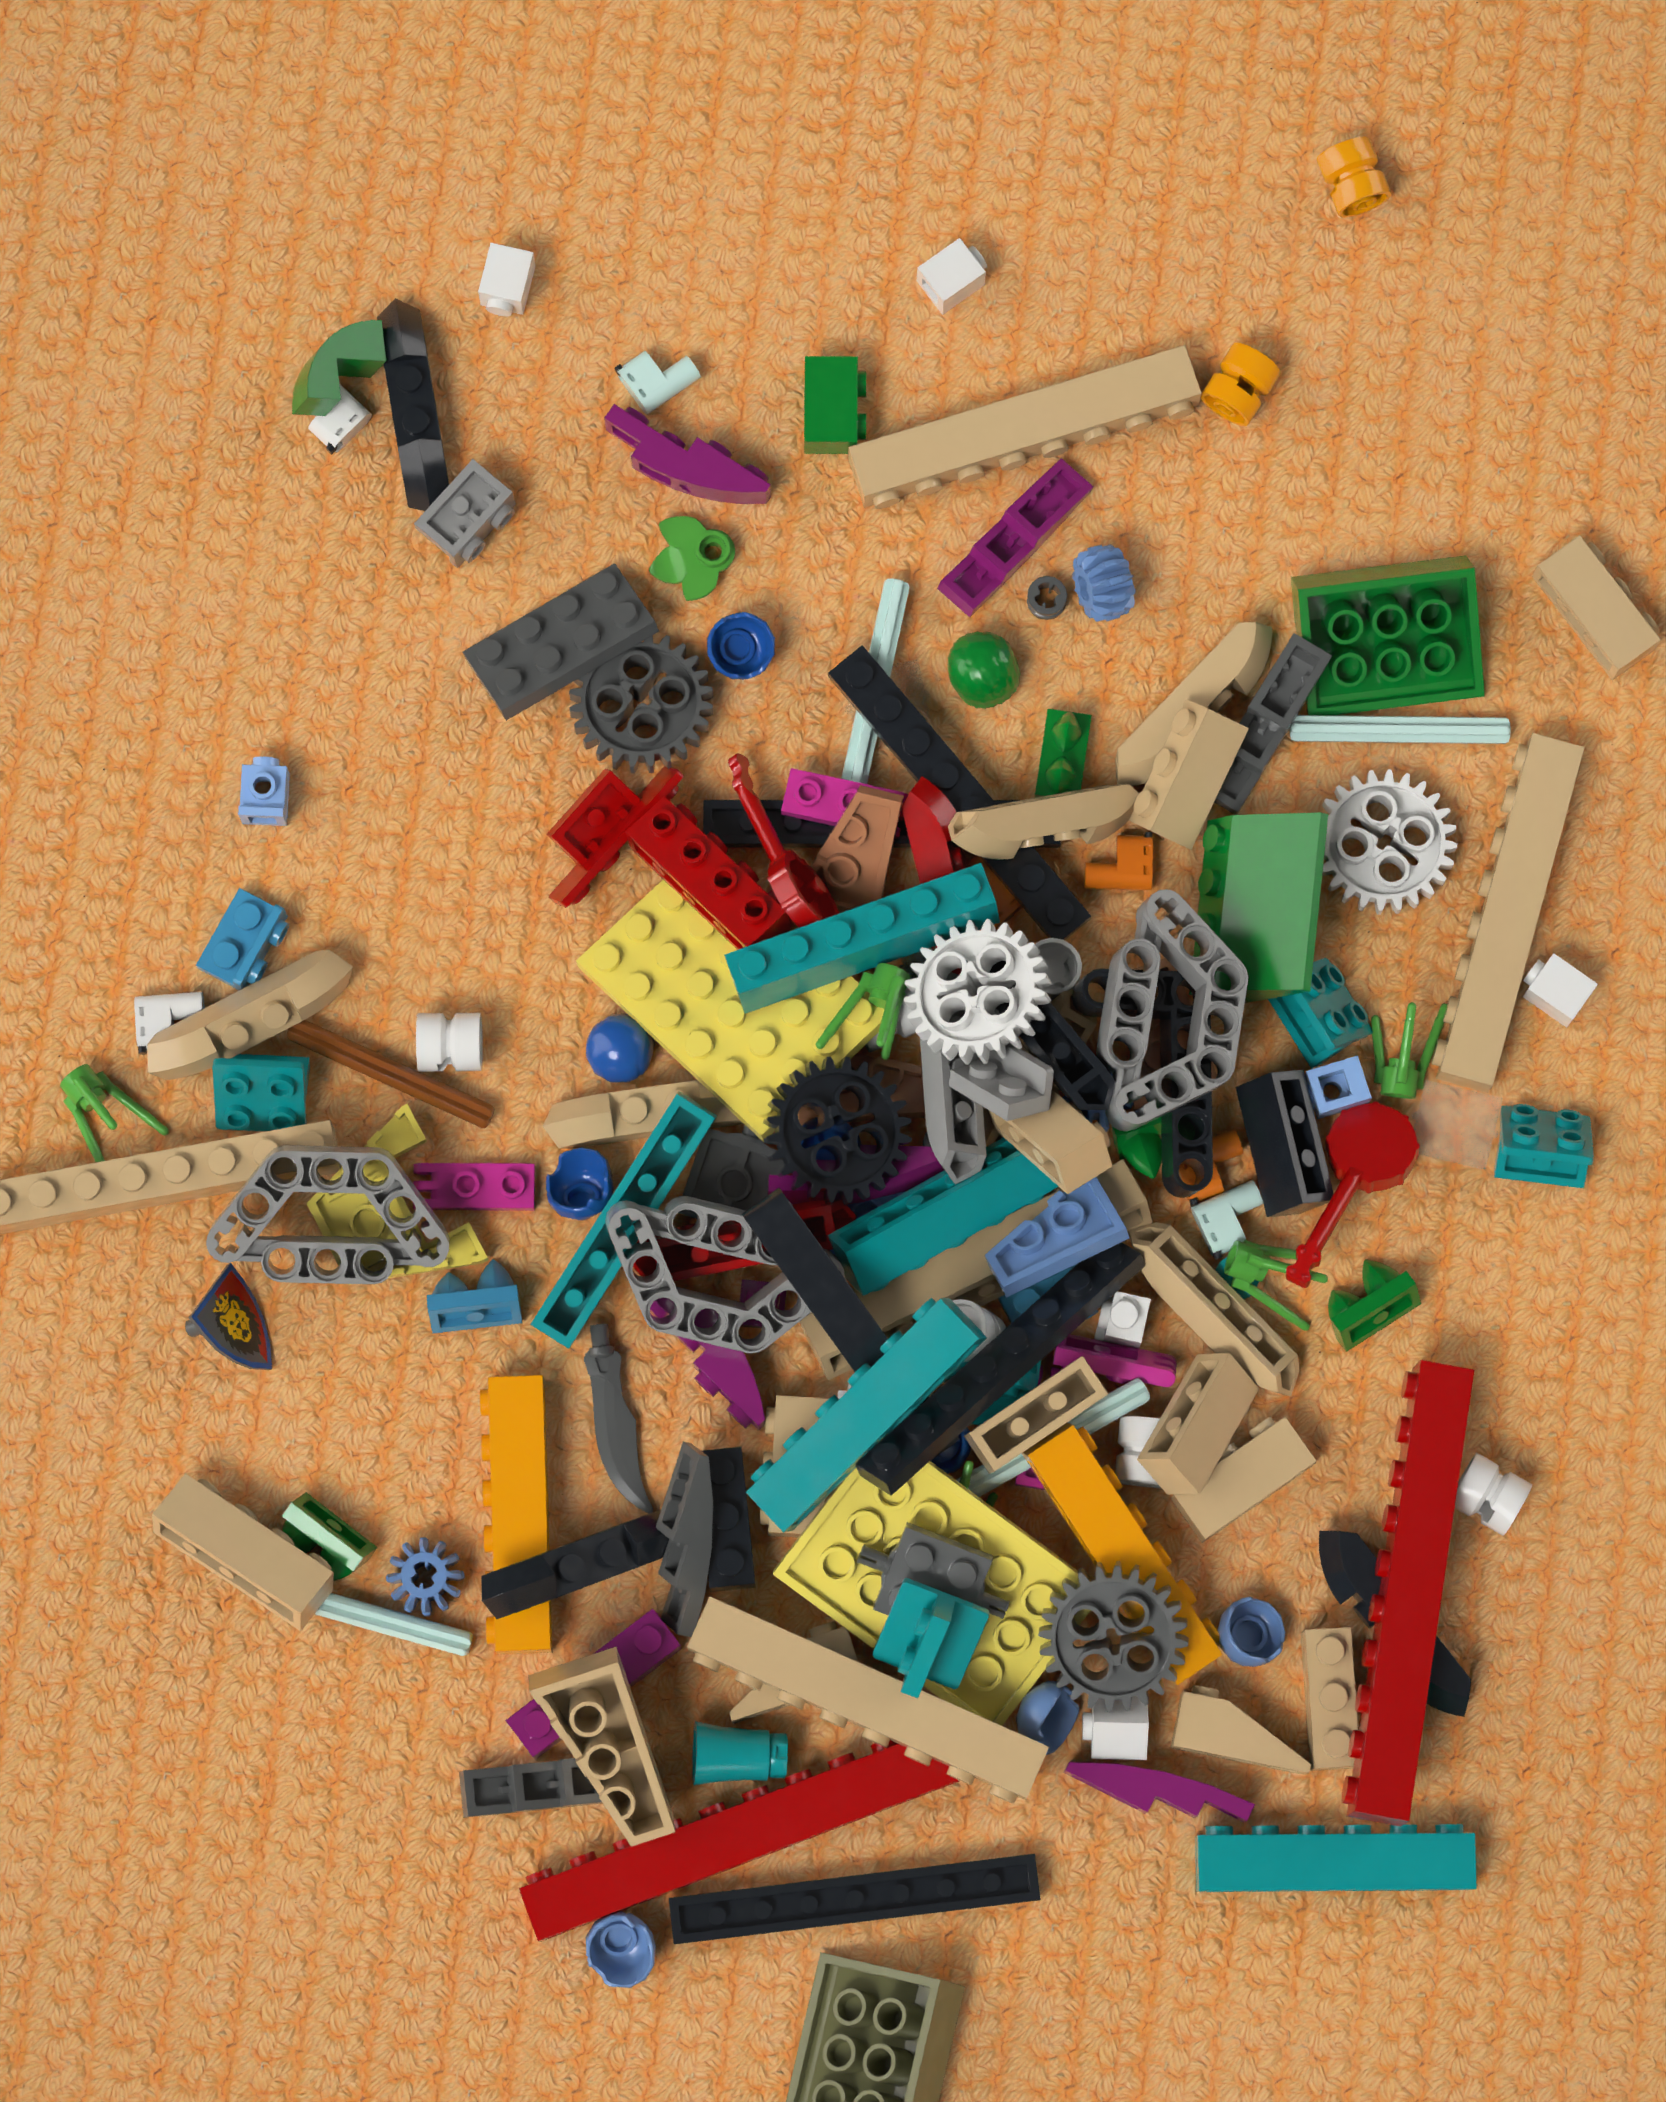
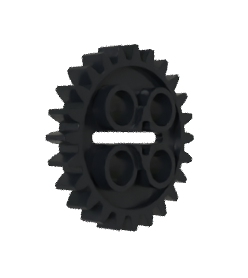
M831 1056L826 1057L822 1063V1071L819 1070L813 1061H810L805 1065L807 1077L797 1070L789 1074L794 1087L781 1083L776 1088L784 1100L772 1099L769 1101L768 1106L778 1114L777 1116L767 1117L763 1121V1124L775 1128V1133L763 1140L764 1143L777 1145L778 1150L768 1159L769 1161L783 1160L785 1165L778 1173L779 1178L792 1173L795 1176L791 1186L793 1191L804 1184L809 1186L807 1191L808 1200H812L820 1191H823L826 1205L834 1202L837 1193L840 1194L844 1205L850 1204L853 1200L854 1190L862 1200L870 1197L868 1184L877 1191L883 1190L886 1185L881 1175L883 1174L889 1178L896 1177L899 1172L891 1162H903L908 1157L904 1152L897 1149L898 1145H905L912 1141L911 1137L900 1133V1128L910 1124L911 1119L898 1117L897 1113L898 1110L907 1104L906 1100L893 1102L890 1098L895 1092L897 1085L893 1084L883 1089L880 1085L884 1076L883 1071L870 1078L867 1076L868 1062L864 1061L856 1070H852L850 1057L843 1058L839 1068L835 1067ZM848 1090L857 1096L859 1100L857 1112H848L842 1108L839 1101L841 1091ZM807 1107L815 1111L818 1117L816 1129H806L800 1124L798 1119L800 1108ZM868 1113L874 1116L873 1121L857 1126L841 1137L839 1135L833 1136L808 1148L801 1146L802 1140L824 1133L834 1124L841 1126ZM860 1132H867L875 1138L877 1148L874 1154H865L858 1147L857 1138ZM819 1149H826L834 1155L836 1165L833 1171H824L818 1166L816 1153Z

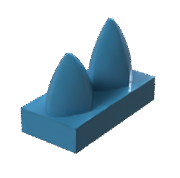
M494 1259L489 1262L480 1275L476 1290H468L463 1281L448 1272L437 1283L432 1295H427V1307L432 1334L522 1323L517 1285H514L507 1270Z

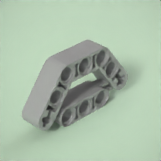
M1168 889L1155 892L1141 903L1136 913L1135 939L1126 943L1112 956L1109 966L1096 1057L1109 1073L1113 1075L1116 1081L1109 1109L1105 1110V1114L1112 1127L1119 1131L1135 1130L1215 1090L1231 1078L1235 1069L1248 985L1247 969L1178 893ZM1162 907L1166 910L1167 914L1160 921L1155 916V913ZM1180 924L1183 929L1172 936L1169 932ZM1184 938H1191L1200 946L1199 957H1193L1185 951L1183 946ZM1127 953H1134L1142 959L1144 963L1143 973L1135 972L1128 966L1126 962ZM1161 953L1196 991L1186 1056L1140 1078L1142 1061L1147 1051ZM1215 971H1221L1228 975L1231 981L1230 991L1222 990L1217 986L1214 980ZM1121 997L1130 998L1137 1007L1136 1017H1130L1122 1012L1119 1005ZM1208 1015H1215L1222 1020L1224 1024L1223 1035H1218L1210 1030L1207 1024ZM1114 1041H1121L1128 1046L1130 1051L1129 1061H1122L1114 1055L1112 1050ZM1203 1058L1211 1060L1216 1065L1218 1071L1216 1079H1210L1203 1074L1200 1067ZM1163 1078H1169L1176 1083L1179 1090L1176 1099L1166 1096L1162 1091L1161 1081ZM1143 1096L1146 1097L1147 1104L1135 1112H1125L1123 1105L1133 1103Z
M282 1145L274 1148L265 1157L215 1220L207 1235L206 1246L210 1255L220 1262H261L262 1270L266 1276L277 1282L378 1284L388 1279L394 1265L435 1267L441 1264L449 1252V1235L446 1228L389 1151L379 1147ZM286 1157L293 1160L297 1167L296 1175L290 1179L277 1177L272 1170V1163L276 1159ZM331 1158L340 1162L343 1168L341 1177L331 1181L322 1178L317 1169V1165L322 1160ZM378 1159L387 1165L389 1174L384 1180L374 1182L365 1176L363 1166L370 1160ZM293 1192L358 1193L367 1196L397 1239L299 1235L273 1237L259 1236V1234ZM251 1193H260L268 1200L269 1208L263 1214H252L246 1210L243 1203L244 1198ZM401 1196L410 1198L414 1202L415 1212L407 1218L396 1217L391 1212L389 1206L393 1199ZM234 1212L244 1225L239 1230L235 1240L238 1246L235 1247L229 1244L224 1249L219 1245L221 1236L218 1232L220 1231L225 1235L230 1232L237 1221L236 1217L230 1215ZM422 1217H425L427 1220L421 1224V1230L426 1237L433 1239L437 1236L439 1238L436 1253H432L429 1249H425L422 1252L419 1250L421 1236L415 1228L408 1235L405 1232L413 1228ZM247 1226L253 1227L254 1229L250 1231ZM277 1248L290 1250L295 1256L294 1265L288 1269H278L270 1261L271 1252ZM324 1249L334 1250L340 1256L341 1264L334 1270H324L316 1263L315 1256L317 1253ZM370 1250L380 1251L384 1254L387 1264L380 1271H369L361 1263L362 1255Z
M679 1196L672 1199L666 1205L664 1211L625 1200L617 1202L607 1212L606 1227L637 1303L649 1327L658 1332L745 1353H759L810 1314L811 1311L783 1272L744 1303L675 1286L655 1235L706 1250L768 1265H777L769 1252L762 1248L761 1241L742 1216V1213L746 1210L689 1196ZM687 1209L696 1212L697 1221L692 1228L679 1230L673 1226V1219L679 1211ZM625 1215H629L632 1221H636L633 1223V1227L640 1243H635L632 1246L625 1230L619 1228L621 1226L620 1218ZM729 1220L739 1222L741 1224V1232L736 1239L724 1241L717 1236L718 1229L724 1222ZM824 1249L844 1276V1269L836 1255L830 1250ZM642 1256H651L657 1260L656 1269L648 1276H638L632 1270L635 1261ZM787 1290L797 1293L798 1300L793 1308L782 1311L775 1307L774 1302L779 1293ZM658 1298H669L674 1302L673 1311L666 1317L659 1318L650 1313L652 1303ZM705 1308L716 1310L718 1312V1319L712 1327L700 1328L694 1324L696 1314L700 1310ZM748 1319L759 1320L762 1323L761 1332L753 1339L742 1338L738 1332L741 1324Z

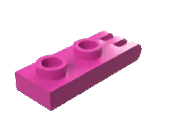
M791 768L781 815L835 826L860 785L903 795V803L908 794ZM902 810L900 812L899 822H902L904 818ZM897 827L895 839H899L901 832L899 827Z
M413 1164L414 1174L431 1175V1181H414L413 1184L419 1192H431V1199H424L432 1210L535 1211V1164Z
M1071 1334L1055 1347L1053 1364L1060 1365L1062 1369L1083 1356L1094 1373L1106 1375L1107 1379L1116 1383L1126 1384L1135 1378H1140L1143 1383L1170 1387L1175 1382L1177 1361L1172 1355Z

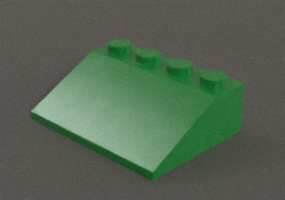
M1466 555L1291 577L1296 634L1332 655L1328 665L1306 700L1308 715H1339L1485 697L1475 567Z
M1321 812L1230 815L1207 821V829L1203 836V868L1198 881L1200 892L1198 915L1247 969L1248 985L1245 1003L1311 991L1328 814ZM1195 941L1193 957H1199L1200 946ZM1215 971L1214 980L1217 986L1222 990L1230 991L1231 981L1228 975L1221 971Z

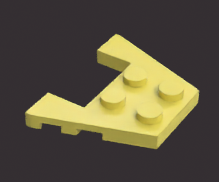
M407 1103L394 1114L395 1116L380 1131H377L367 1141L364 1147H379L389 1151L394 1158H397L426 1143L427 1140ZM378 1159L370 1160L363 1166L365 1176L374 1182L384 1180L389 1174L386 1164ZM342 1167L330 1179V1181L336 1180L339 1177H341V1175L343 1174ZM316 1193L306 1203L323 1236L397 1239L365 1194ZM402 1196L391 1201L389 1205L390 1210L396 1217L407 1218L412 1215ZM468 1222L448 1233L449 1252L441 1264L435 1267L394 1265L388 1279L481 1264L489 1259L471 1224ZM417 1224L405 1231L408 1235L414 1228L421 1236V1246L419 1247L421 1252L425 1249L431 1250L432 1253L437 1252L439 1238L426 1243ZM331 1250L339 1266L341 1264V1258L337 1252ZM370 1250L361 1257V1263L369 1271H380L387 1264L384 1254L380 1251Z

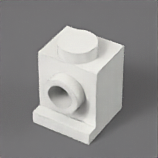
M1117 1291L1113 1297L1111 1296L1101 1306L1094 1339L1139 1349L1151 1299Z

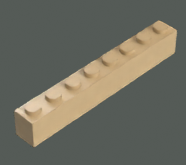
M1183 345L848 447V460L864 508L875 505L876 509H883L900 502V497L917 492L918 496H926L938 492L943 488L942 484L959 479L960 483L976 481L985 475L984 471L1000 466L1003 471H1008L1024 465L1027 462L1026 459L1043 454L1044 458H1051L1068 451V446L1085 441L1086 445L1101 443L1111 437L1110 433L1127 428L1128 432H1137L1148 428L1153 424L1152 420L1169 416L1170 420L1186 417L1195 411V407L1199 406L1202 393L1186 346Z
M1532 733L1527 745L1520 743L1518 745L1512 766L1513 770L1520 771L1515 787L1507 786L1501 806V811L1508 813L1504 829L1496 827L1489 853L1497 855L1492 871L1484 870L1478 890V895L1485 897L1481 913L1473 911L1466 937L1474 939L1469 955L1461 954L1455 974V980L1462 981L1458 998L1449 997L1443 1022L1450 1024L1446 1040L1438 1039L1431 1064L1439 1066L1436 1075L1438 1080L1488 1093L1493 1086L1585 747Z
M331 1120L3 1179L0 1180V1235L236 1192L242 1188L265 1157L276 1147L282 1145L338 1146L335 1128ZM281 1157L272 1163L273 1173L281 1179H290L297 1173L296 1164L289 1158ZM331 1158L324 1159L317 1165L320 1176L335 1174L341 1168L340 1162Z
M1124 1160L1113 1164L1111 1168L1096 1176L1126 1226L1128 1235L1131 1229L1153 1223L1147 1199ZM1059 1187L1051 1195L1037 1203L1023 1206L1007 1215L1001 1223L986 1227L968 1237L962 1245L949 1248L932 1257L923 1267L909 1270L891 1280L882 1290L870 1292L863 1296L854 1287L852 1289L888 1339L899 1330L905 1334L916 1323L912 1317L914 1313L931 1298L936 1302L940 1298H950L951 1300L964 1299L983 1306L1005 1295L988 1266L985 1254L1024 1220L1032 1221L1048 1207L1047 1200L1060 1190L1062 1193L1064 1191ZM812 1312L800 1321L805 1337L827 1380L852 1369Z
M709 1597L687 1646L689 1651L696 1653L693 1662L705 1668L718 1672L720 1666L723 1665L738 1672L735 1680L750 1688L760 1691L763 1684L780 1691L777 1699L801 1710L805 1702L822 1709L819 1718L831 1724L845 1728L847 1721L864 1728L862 1737L884 1747L888 1746L890 1740L907 1747L904 1756L926 1766L930 1765L932 1759L949 1766L947 1775L969 1785H972L974 1778L992 1785L989 1790L990 1794L1012 1804L1015 1803L1017 1797L1024 1800L1027 1799L1049 1748L1042 1743L921 1690L918 1699L902 1693V1681L713 1597Z

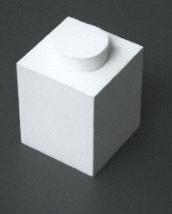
M959 238L917 267V282L943 315L985 285L986 271L984 269L987 268V264L974 246L967 248Z
M490 243L478 290L480 305L486 306L488 312L499 316L508 317L512 313L523 315L535 270L534 253Z
M1553 953L1546 964L1538 959L1523 981L1530 987L1523 998L1567 1028L1598 984Z
M1137 1696L1132 1697L1130 1711L1125 1710L1121 1700H1115L1112 1711L1107 1712L1105 1700L1098 1698L1096 1704L1091 1709V1713L1083 1712L1082 1740H1091V1759L1147 1760L1148 1705L1145 1706Z

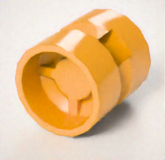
M1355 137L1342 141L1326 149L1317 157V163L1324 181L1335 187L1330 196L1338 216L1341 218L1366 213L1382 205L1391 197L1392 193L1384 173L1381 170L1374 169L1378 163V158L1368 137Z
M1233 343L1220 363L1222 373L1213 374L1202 391L1201 400L1208 408L1222 418L1240 426H1247L1261 406L1259 395L1266 396L1270 392L1281 372L1278 366L1260 351L1242 343Z

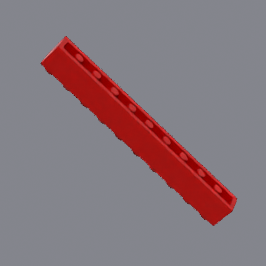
M1420 1360L1412 1368V1372L1406 1371L1404 1375L1401 1397L1408 1399L1406 1415L1399 1416L1395 1431V1442L1401 1443L1399 1460L1392 1461L1388 1478V1486L1395 1488L1392 1505H1386L1382 1519V1531L1388 1532L1386 1550H1379L1375 1566V1576L1381 1577L1379 1595L1373 1594L1368 1614V1620L1375 1622L1373 1639H1366L1362 1654V1666L1368 1667L1366 1685H1359L1355 1701V1711L1361 1713L1359 1731H1352L1348 1749V1756L1355 1758L1353 1774L1352 1776L1347 1775L1345 1777L1342 1789V1803L1348 1804L1346 1817L1395 1826H1402L1410 1821L1475 1371L1473 1369Z
M890 1740L887 1747L874 1743L870 1745L873 1754L857 1760L853 1752L842 1755L827 1762L830 1768L828 1771L815 1776L812 1775L810 1769L795 1773L784 1778L786 1787L773 1792H769L767 1785L753 1789L741 1795L744 1803L728 1809L724 1801L698 1811L700 1820L687 1825H683L681 1818L675 1819L674 1833L632 1847L625 1838L612 1844L614 1852L597 1859L595 1851L569 1860L571 1869L554 1875L550 1867L525 1877L528 1885L519 1888L536 1938L539 1942L594 1922L608 1914L623 1911L960 1781L947 1775L949 1766L932 1759L930 1765L926 1766L904 1756L907 1747Z

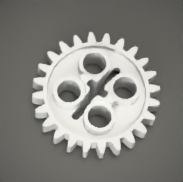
M1391 769L1387 770L1383 781H1378L1374 771L1370 770L1364 785L1354 775L1349 781L1350 792L1338 785L1334 793L1339 802L1326 798L1322 805L1330 814L1328 815L1324 854L1326 863L1323 865L1322 876L1332 874L1334 877L1328 890L1333 891L1342 886L1345 889L1342 902L1345 904L1353 896L1358 897L1359 911H1363L1368 902H1374L1377 915H1381L1385 903H1390L1395 914H1399L1403 900H1406L1415 909L1419 904L1417 893H1421L1424 897L1431 899L1434 895V890L1430 882L1441 886L1445 883L1446 877L1438 869L1451 870L1454 865V861L1444 854L1455 852L1457 849V843L1446 840V837L1455 833L1456 825L1443 824L1442 822L1451 811L1449 808L1436 810L1434 806L1440 794L1436 793L1426 798L1423 795L1426 788L1425 781L1419 783L1415 788L1410 787L1409 773H1406L1400 783L1394 782ZM1371 803H1381L1388 809L1389 818L1383 821H1376L1368 815L1366 807ZM1350 820H1358L1366 830L1354 827ZM1410 827L1421 829L1425 833L1426 843L1420 846L1409 844L1404 837V830ZM1385 834L1389 835L1392 838L1390 846L1387 845L1384 850L1379 849L1376 846L1378 838L1381 839ZM1349 838L1359 840L1364 846L1365 853L1359 857H1351L1343 851L1342 842ZM1403 855L1415 858L1418 864L1411 865ZM1385 863H1392L1400 869L1402 878L1396 882L1386 881L1381 877L1379 867Z
M990 919L985 920L981 930L977 929L972 920H968L966 932L961 934L953 926L950 928L951 938L946 941L937 934L933 936L937 948L932 951L922 947L920 951L926 959L925 963H911L910 965L918 975V978L905 980L907 988L914 993L904 998L905 1004L909 1009L913 1010L907 1017L913 1026H918L915 1032L922 1041L928 1040L927 1045L934 1053L942 1049V1053L949 1061H952L959 1052L962 1061L968 1065L974 1053H977L981 1061L987 1064L990 1051L993 1050L1002 1059L1006 1058L1005 1045L1011 1043L1017 1049H1021L1022 1045L1018 1036L1022 1032L1034 1036L1036 1033L1029 1023L1031 1020L1044 1021L1046 1018L1037 1006L1051 1002L1050 997L1042 990L1052 985L1047 974L1043 973L1048 968V965L1042 957H1037L1040 951L1033 942L1027 944L1028 939L1021 930L1013 935L1012 929L1005 922L996 932V928ZM1006 961L1005 966L1000 971L990 973L994 964ZM962 968L960 975L956 979L946 981L951 971ZM1002 1003H1009V1007L1004 1013L993 1015L997 1006ZM965 1010L964 1016L959 1021L949 1023L951 1016L955 1012Z

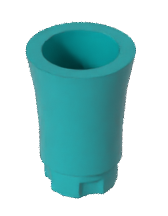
M695 1721L692 1745L693 1786L723 1781H767L768 1777L785 1778V1775H787V1734H769V1730L723 1727Z

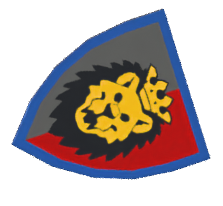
M229 1263L188 1317L190 1320H187L185 1323L186 1332L191 1337L202 1335L216 1351L236 1364L249 1369L272 1370L271 1345L259 1305L244 1279L234 1266Z

